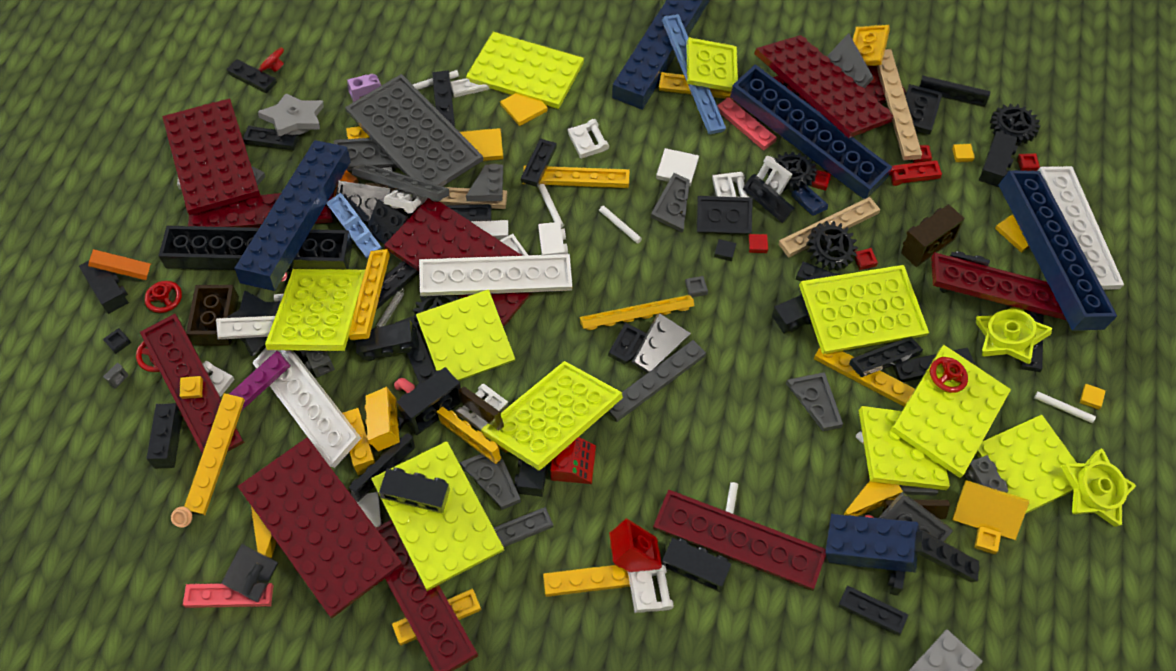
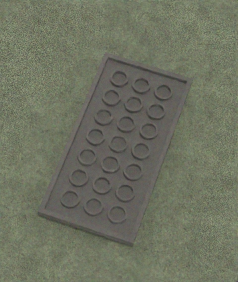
M402 74L345 107L346 112L406 176L444 186L483 161V156Z

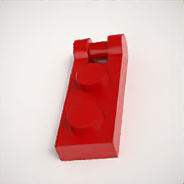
M935 160L894 165L889 175L892 176L893 186H898L902 183L940 179L942 172L938 161Z

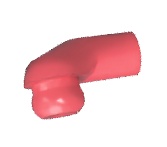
M399 378L394 383L395 389L399 391L404 390L406 393H410L415 389V385L405 378Z

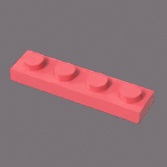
M728 97L717 105L720 114L763 151L776 142L777 137L731 98Z
M268 583L260 601L255 602L223 584H186L183 606L185 608L268 607L272 603L274 585Z

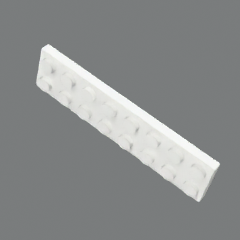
M1040 167L1038 171L1041 172L1103 290L1121 289L1124 283L1073 167Z
M570 254L419 259L420 296L476 294L488 289L490 294L572 290Z
M265 348L254 360V366L258 368L277 350H267ZM278 350L291 366L270 387L328 465L335 468L359 442L361 437L293 350Z

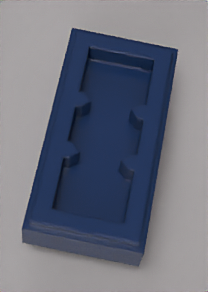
M808 186L806 190L801 187L799 192L797 190L792 191L791 196L812 216L828 209V204Z

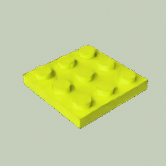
M688 38L686 41L687 84L731 92L732 85L738 81L737 46Z

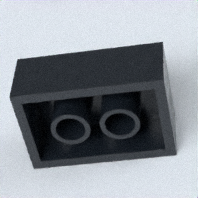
M444 367L434 372L425 382L419 383L410 393L400 397L397 404L402 419L405 420V423L416 436L439 420L437 411L441 407L450 411L462 403L458 391L461 389L460 382Z

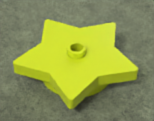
M1013 306L1010 309L999 311L992 316L976 317V324L986 337L982 356L1008 354L1030 364L1034 345L1052 333L1051 327L1035 322L1023 309Z
M1102 448L1095 451L1086 463H1067L1061 466L1074 489L1072 514L1096 513L1114 527L1122 525V504L1136 485L1124 478L1121 471L1110 463Z

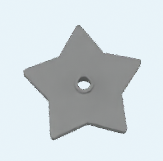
M285 94L277 105L259 110L258 115L259 118L274 124L278 136L284 134L297 135L311 129H320L316 116L324 108L323 101H301Z

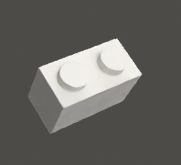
M560 222L538 224L542 255L568 254L567 243L563 244V240L566 239L565 229H561Z

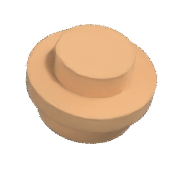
M178 507L172 512L171 521L177 527H186L192 521V513L187 507Z

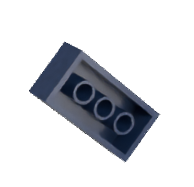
M831 514L825 554L829 563L916 573L918 554L915 553L916 532L920 531L919 524L912 521Z

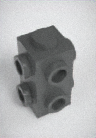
M300 350L303 357L307 356L308 361L305 363L310 372L314 371L316 377L335 370L327 351Z
M988 455L971 461L965 472V477L968 481L1005 493L1009 491L1005 480L1001 479L995 463L989 459Z

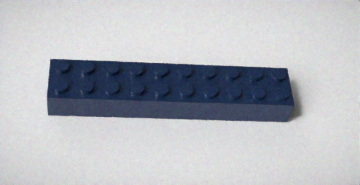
M666 0L612 84L613 99L642 110L644 109L660 83L661 72L666 73L676 57L662 22L663 17L679 14L685 31L689 35L710 0Z
M756 64L732 85L730 97L805 155H808L810 159H813L814 162L861 198H868L888 178L892 166L853 137L848 138L820 112Z
M314 140L235 266V271L241 284L272 291L276 290L337 187L338 180H341L350 165L348 147Z
M1009 170L1000 182L999 187L1071 330H1105L1117 317V314L1041 172Z

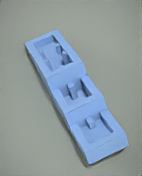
M339 193L327 202V205L343 227L349 230L351 238L367 259L369 258L370 251L383 250L342 193Z

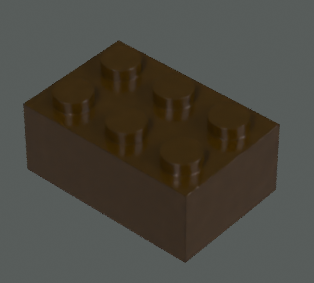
M949 204L944 208H938L931 217H925L918 226H913L907 231V238L903 242L901 254L915 267H918L932 257L934 252H939L956 239L965 218Z
M195 285L186 334L193 346H231L232 339L217 338L216 319L226 318L237 311L239 296L233 285Z

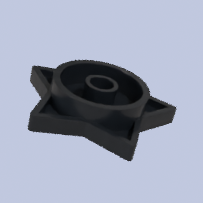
M244 291L240 309L226 318L276 316L281 301L265 302L248 291ZM268 337L240 338V340L245 343L250 356H254L260 350L266 348L265 343Z

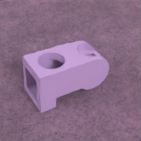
M375 74L347 80L348 90L353 102L382 86Z

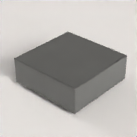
M704 276L685 279L688 295L692 298L708 295Z
M116 363L103 377L115 389L129 375L119 363Z

